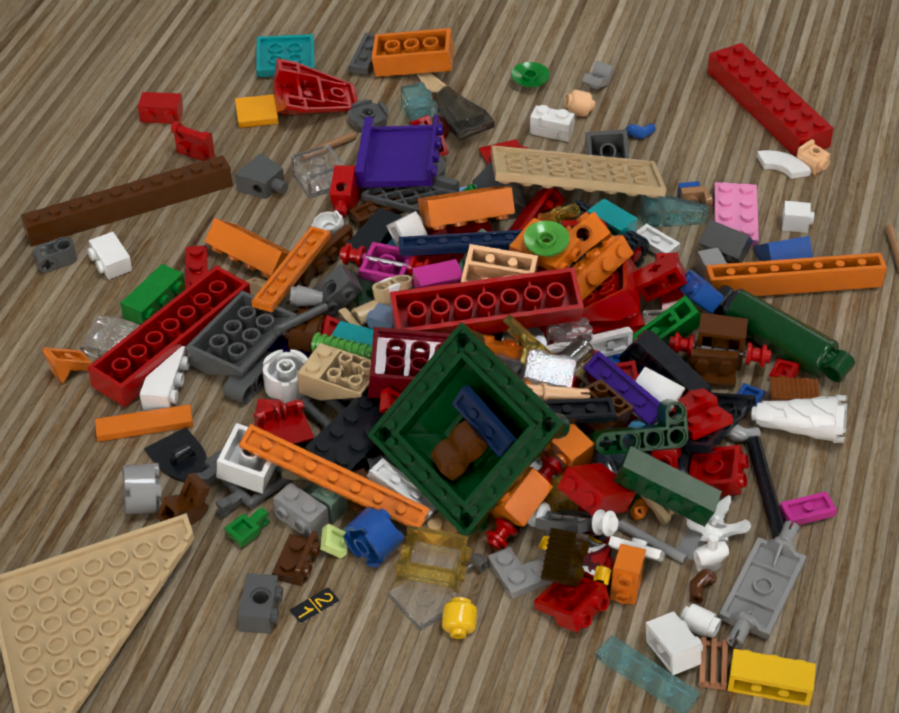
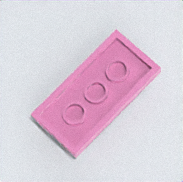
M715 182L714 221L748 234L753 239L751 246L758 245L757 185Z

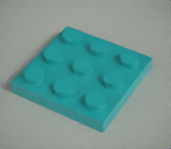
M314 34L257 36V77L274 76L277 58L294 61L315 69Z

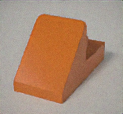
M44 347L42 350L52 373L62 384H64L70 370L76 372L79 370L88 371L87 367L92 364L81 350Z

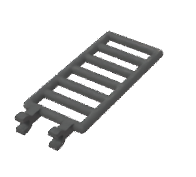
M304 395L298 399V401H303L304 410L321 426L325 428L331 423L311 403L315 400L314 398ZM338 399L325 400L339 414L346 408ZM223 449L205 460V465L208 469L202 473H196L207 485L217 479V460ZM276 465L275 471L281 476L282 468ZM281 476L272 483L268 482L263 494L257 492L250 496L241 486L219 479L233 494L216 501V506L219 508L216 510V514L223 520L233 509L242 503L248 508H252L292 480L284 479Z

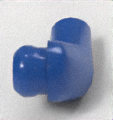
M652 123L644 127L630 124L625 128L627 129V136L639 140L656 131Z

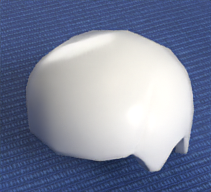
M337 210L334 212L327 211L317 215L311 226L331 231L332 236L344 226V220Z

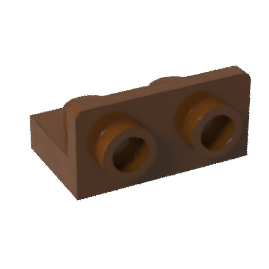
M691 348L689 366L710 386L734 388L736 386L738 351Z
M312 531L309 538L289 534L272 572V575H278V581L298 586L303 585L305 578L311 575L314 557H318L321 551V542H318V532Z

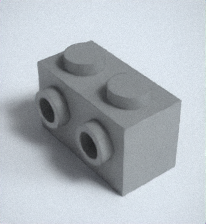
M289 483L273 497L275 516L306 538L310 537L312 531L318 532L319 536L322 533V528L329 524L328 507L292 483Z

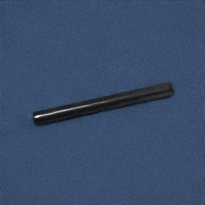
M750 436L747 446L774 539L779 536L784 520L761 439L759 436Z

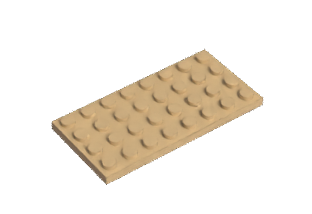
M491 145V159L495 181L501 184L515 182L522 186L536 184L544 188L557 186L565 190L578 188L586 192L599 190L607 194L620 192L628 196L646 195L649 198L665 197L666 187L655 161Z

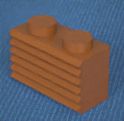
M772 376L768 388V401H788L820 397L818 379H794L793 377L783 376L775 378Z

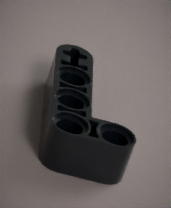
M644 330L619 357L620 363L635 360L637 368L642 364L644 367L685 387L680 397L685 396L690 390L702 388L711 392L710 385L653 331Z

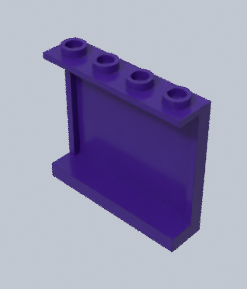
M435 115L434 125L375 127L373 117H365L355 168L358 188L433 186L434 177L438 175L436 163H439L438 149H441L440 136L443 135V123H439L438 115Z

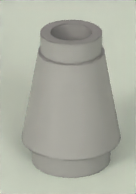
M300 285L291 287V305L303 307L322 304L323 292Z

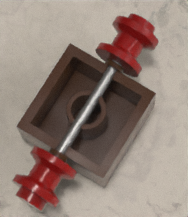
M701 313L698 340L695 341V344H693L695 336L693 334L689 338H681L680 333L676 332V336H671L669 347L677 354L679 351L686 352L688 357H690L691 348L738 351L737 371H740L742 358H745V356V365L749 366L751 361L759 362L761 368H764L765 363L769 364L771 350H767V345L765 344L760 349L753 348L752 343L748 342L746 351L744 346L748 319Z

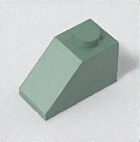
M310 483L303 489L304 492L328 507L329 523L332 525L348 510V499L315 483Z

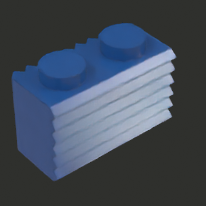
M689 270L685 273L687 283L678 287V289L693 303L707 313L712 314L724 299L723 295L694 271Z

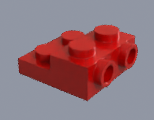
M704 388L690 390L685 396L678 399L686 407L688 438L692 441L733 424V415L719 407L717 397ZM675 406L669 413L670 417H672L675 413Z
M740 445L715 447L709 454H696L692 452L689 475L722 491L720 497L741 495L742 488L747 487V477L744 469L749 468V459L747 454H743Z
M583 577L579 582V587L553 582L533 603L536 610L555 617L557 625L577 633L582 627L588 628L592 623L593 617L599 611L604 612L608 608L610 598L605 584Z

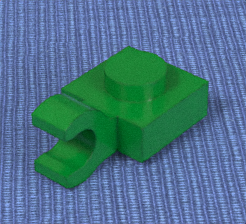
M260 507L250 517L243 513L224 527L225 533L242 548L261 534L260 528H264L270 523V520L266 517L269 515V512Z

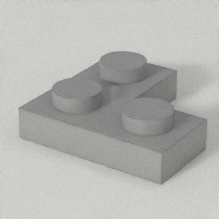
M511 547L487 556V563L511 599L552 583L551 581L542 580L540 577L545 556L524 565L520 563Z

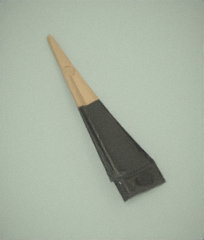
M417 73L418 78L448 130L459 141L495 127V121L485 109L455 92L432 73Z

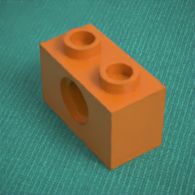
M586 211L576 219L578 224L573 228L569 225L566 227L568 233L577 237L578 229H584L587 232V239L580 241V257L611 233L595 212L588 214Z
M620 544L613 567L610 600L622 604L636 605L642 583L646 549Z

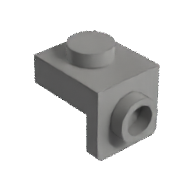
M595 61L593 71L585 73L582 81L589 83L588 86L595 89L609 85L614 67L600 61Z

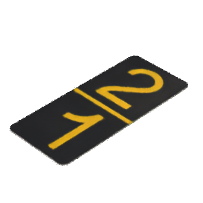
M326 588L290 609V612L299 623H303L339 602V599L330 588Z

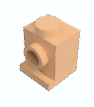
M813 139L798 148L797 158L802 160L811 169L813 175L826 170L829 166L830 153L815 145Z

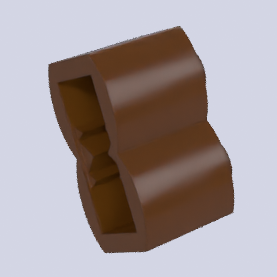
M463 421L451 431L448 438L435 446L431 457L439 471L450 480H454L466 471L469 463L477 460L485 452L488 445L467 421Z

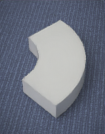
M771 150L757 151V158L764 170H778L787 174L790 179L806 177L811 174V169L802 160L793 155Z

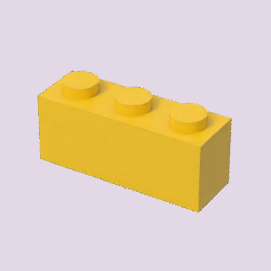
M734 649L727 691L810 706L814 692L816 664L805 660H793L777 655H766L750 650Z

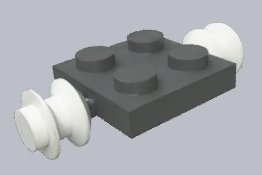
M541 503L529 519L528 524L532 527L536 526V529L546 530L547 534H550V528H557L581 534L583 532H594L596 535L604 534L610 537L618 529L619 522L613 511L605 513L604 510L599 509L594 513L593 517L586 511L563 509L553 513L549 504Z

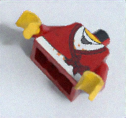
M604 534L595 535L594 537L588 535L589 551L584 556L583 561L584 577L597 582L602 581L605 585H608V582L612 580L615 560L611 557L612 548L607 545L610 537ZM549 536L542 537L538 546L539 549H547L546 545L548 544Z

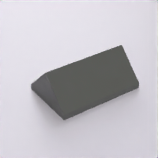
M492 162L472 181V184L476 185L478 189L499 185L512 187L515 213L508 214L509 218L501 220L489 217L490 223L515 219L527 205L517 183L501 184L495 181Z

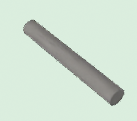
M624 520L619 522L618 529L626 534L647 541V545L662 550L667 556L682 564L687 560L688 555Z

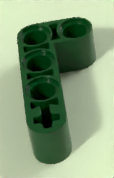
M665 399L659 403L657 408L658 424L597 430L590 435L589 439L594 443V451L603 455L627 453L630 446L640 451L679 448L685 445L688 440L686 407L679 401ZM672 405H674L675 413L672 417H670L668 414V410ZM676 430L677 436L675 440L671 441L670 433ZM652 432L654 437L652 442L648 444L646 437ZM629 434L630 442L628 445L624 446L622 442L625 435ZM604 439L613 442V444L603 443L602 446L599 445V443L602 442Z

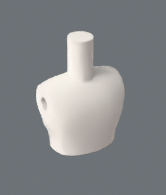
M710 534L708 544L698 547L693 552L697 571L710 569L714 572L718 570L723 560L729 555V548L724 541H719L717 534Z

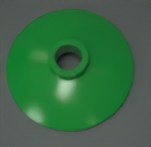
M524 62L512 69L511 78L518 85L538 87L549 80L550 72L547 67L540 63Z

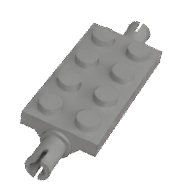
M786 521L779 536L767 541L759 537L757 538L719 613V618L723 622L733 625L726 639L730 646H733L736 640L735 648H742L749 632L766 640L769 639L807 556L796 552L793 547V541L800 530V527L795 522L790 530L789 527L792 521Z

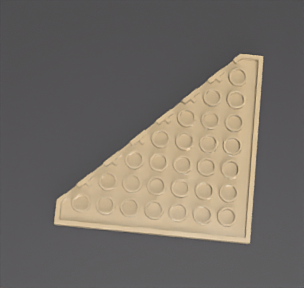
M187 513L0 574V647L15 713L78 712L195 539Z

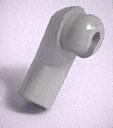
M736 424L725 437L731 438L736 442L748 441L750 436L760 437L761 433L758 427L746 429Z

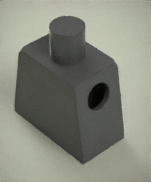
M261 153L235 174L238 191L263 199L269 198L276 191L284 194L288 189V183L284 181L283 168Z

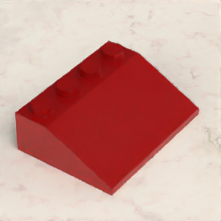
M631 257L582 300L584 306L582 319L577 322L620 321L624 318H632L640 311V292L636 287L634 271L638 269Z

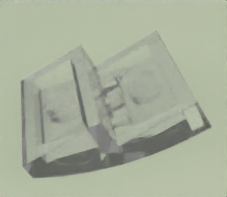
M96 316L80 350L100 358L140 325L120 318Z

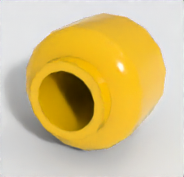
M455 597L444 605L442 628L450 633L452 638L464 639L466 635L475 631L477 608L471 603V600Z

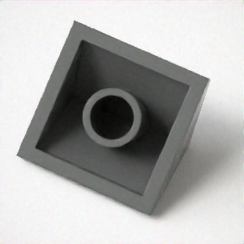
M627 129L586 132L584 154L629 159Z

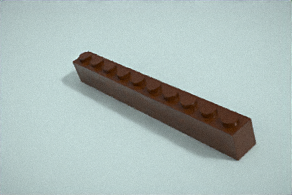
M222 155L21 214L25 235L30 246L33 247L60 237H66L233 186L231 169Z

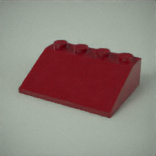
M374 327L368 397L381 398V390L387 387L401 394L450 336V333Z

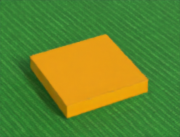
M274 94L235 98L239 128L279 124Z

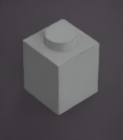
M718 247L697 251L695 268L703 279H705L706 265L727 264Z

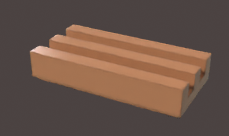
M701 637L703 651L701 652V664L699 665L698 687L726 690L728 643L726 639H722V642H717V638L707 641L706 637ZM706 648H711L710 681H705ZM717 649L721 650L720 682H716Z

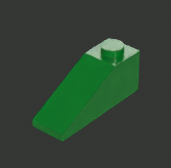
M685 295L635 332L632 340L634 341L644 330H650L668 344L670 343L671 336H676V332H679L682 338L699 327L701 314Z

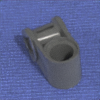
M60 237L57 240L38 245L32 251L34 260L38 261L37 267L43 273H49L58 268L72 265L77 261L74 243L69 237Z

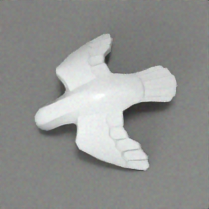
M730 495L718 501L715 513L705 527L686 518V524L689 529L702 534L700 538L702 542H708L709 535L712 533L719 536V541L726 542L729 536L746 533L751 528V523L746 519L734 524L724 523L723 519L729 511L731 504Z

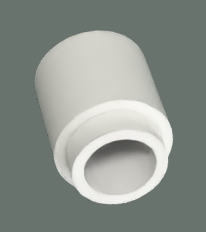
M694 603L690 607L686 606L680 616V619L687 623L691 632L706 638H714L722 622V619L718 618L717 614Z

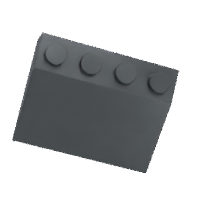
M241 291L186 346L189 364L191 367L209 375L242 376L281 335L274 333V326L297 316V314L279 306L273 312L252 307L251 300L255 296Z

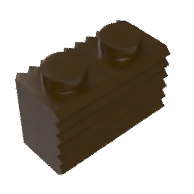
M550 528L548 544L546 545L547 549L545 550L546 554L544 555V565L542 566L543 570L541 571L542 575L540 577L542 580L579 587V582L584 577V556L589 551L588 535Z

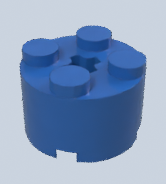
M365 508L343 529V531H346L343 538L350 551L357 558L361 555L368 560L365 564L370 567L381 565L404 541L403 534L390 521V514L382 508L380 510Z

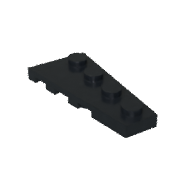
M710 392L717 397L718 406L733 415V424L694 441L688 438L685 444V452L709 454L756 404L755 395Z

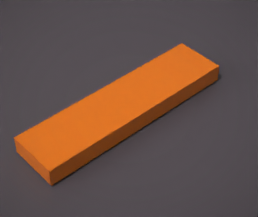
M190 404L95 419L98 442L194 427Z

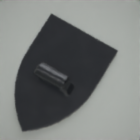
M186 427L144 448V451L152 461L159 463V469L164 474L185 483L188 474L202 473L208 469L205 465L207 456L204 448Z

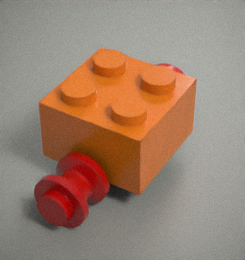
M551 456L548 458L542 457L540 459L542 466L539 470L529 467L490 512L496 519L497 527L494 532L487 531L485 536L488 538L486 542L496 550L500 548L506 549L508 547L507 538L509 536L515 537L518 533L513 526L524 527L553 488L551 478L553 475L559 476L562 473L561 464L557 459Z

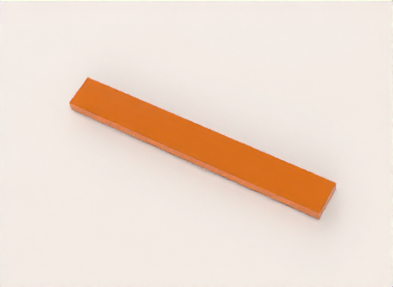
M252 424L249 425L238 445L239 448L365 508L376 510L382 508L390 514L391 520L418 533L430 512V508Z

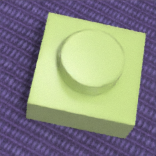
M327 524L322 528L320 549L340 559L347 555L348 547L343 538L346 532Z

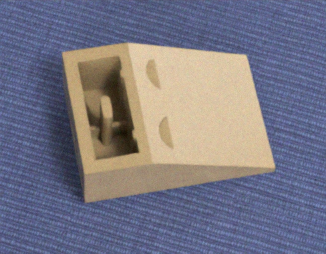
M320 343L297 372L299 393L317 400L361 397L369 387L371 360Z

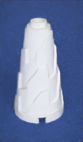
M847 395L758 402L757 406L752 407V420L756 421V424L760 427L785 430L794 434L833 441V443H844L845 437H839V435L846 433L847 404H843L841 401H847Z

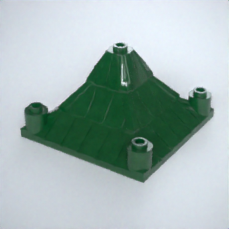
M460 322L367 436L464 538H470L473 533H481L487 528L489 522L488 514L552 440L562 439L567 436L570 431V422L563 414L555 413L485 345V340L481 333L471 330L465 323ZM469 385L517 440L502 458H499L488 445L485 452L477 460L469 463L468 468L461 476L450 480L439 471L431 457V453L438 443L449 437L451 431L458 424L466 421L452 405V402L461 388Z

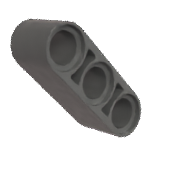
M265 351L242 376L231 375L224 385V396L244 405L248 404L264 386L263 362L271 352Z

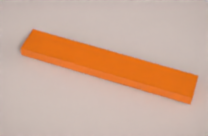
M311 226L251 300L252 307L273 312L331 238V231Z

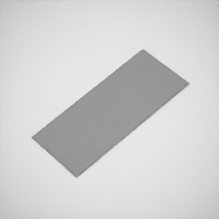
M688 529L677 549L687 554L688 559L694 561V550L704 543L700 541L702 534Z

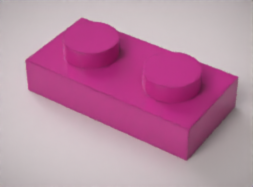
M827 491L780 502L783 517L786 521H792L790 527L793 526L794 522L797 525L835 517L837 509Z

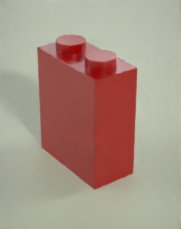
M602 463L568 467L557 486V489L592 517L599 509L604 510L605 513L607 511H613L615 514L626 512L636 495V492L614 482L616 474Z

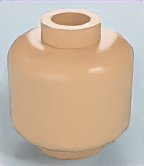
M572 90L571 93L566 95L564 108L568 112L575 113V116L586 117L589 112H593L595 100H592L591 93Z

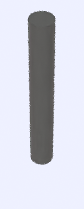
M322 303L274 326V333L279 335L327 312L328 305Z

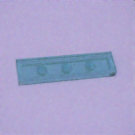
M613 635L596 651V658L679 713H688L700 699L701 693Z

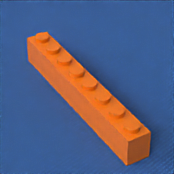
M881 253L706 265L705 280L717 290L721 286L727 285L735 291L742 288L755 296L876 288L883 286L887 266Z

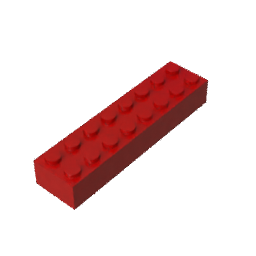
M743 43L709 53L707 73L793 156L797 157L798 148L811 139L815 141V145L823 150L830 147L834 128Z
M216 265L88 366L91 386L121 406L126 407L140 396L145 378L181 346H185L186 349V346L241 291L251 294L250 284Z
M575 267L390 292V309L394 329L451 334L462 322L471 330L481 334H490L581 321L584 310Z

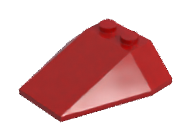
M277 58L273 82L277 113L302 116L348 112V110H351V105L358 101L354 84L303 64Z

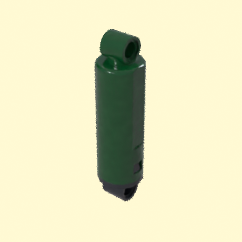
M723 285L718 290L724 299L715 309L714 314L748 319L746 338L760 346H763V344L767 345L768 350H771V352L787 361L799 363L800 368L811 375L821 377L825 374L830 380L841 382L854 367L855 360L846 351L839 350L838 341L742 288L735 291L731 287Z

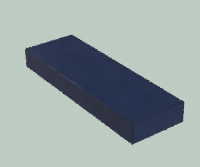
M469 385L462 387L452 405L498 457L502 458L517 439Z

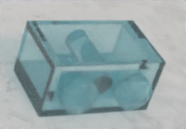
M424 82L401 86V102L410 121L424 115H429L431 122H434L435 115L438 112V105L436 101H433L431 90H427Z

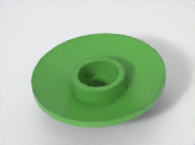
M539 221L530 225L524 233L525 246L529 251L539 256L558 255L569 245L570 236L567 229L557 222Z

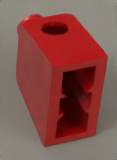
M334 165L330 199L333 210H337L345 218L346 214H349L350 209L358 206L361 188L357 186L355 166Z

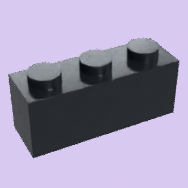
M379 208L346 244L351 243L353 249L365 246L366 253L372 242L387 244L392 239V236L386 225L400 219L402 216Z

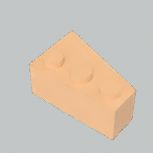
M470 244L461 282L537 272L538 256Z

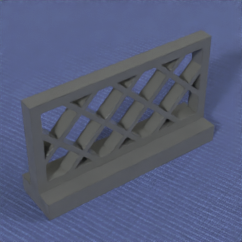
M437 175V177H434L433 186L400 187L404 188L401 190L399 187H368L361 196L363 201H373L375 204L409 213L416 211L420 215L418 204H408L418 202V198L460 192L459 180ZM390 189H395V190H396V191H393V192L385 193L386 190H390ZM381 192L380 195H376V196L372 195V194H374V193ZM412 193L414 194V196H410V197H406V198L403 197L404 195H408V194H412ZM399 197L400 199L393 201L389 200L388 198Z

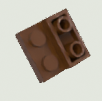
M602 379L584 387L589 389L590 393H585V395H590V398L612 397L617 414L616 422L578 424L591 435L597 430L623 428L627 424L634 410V407Z

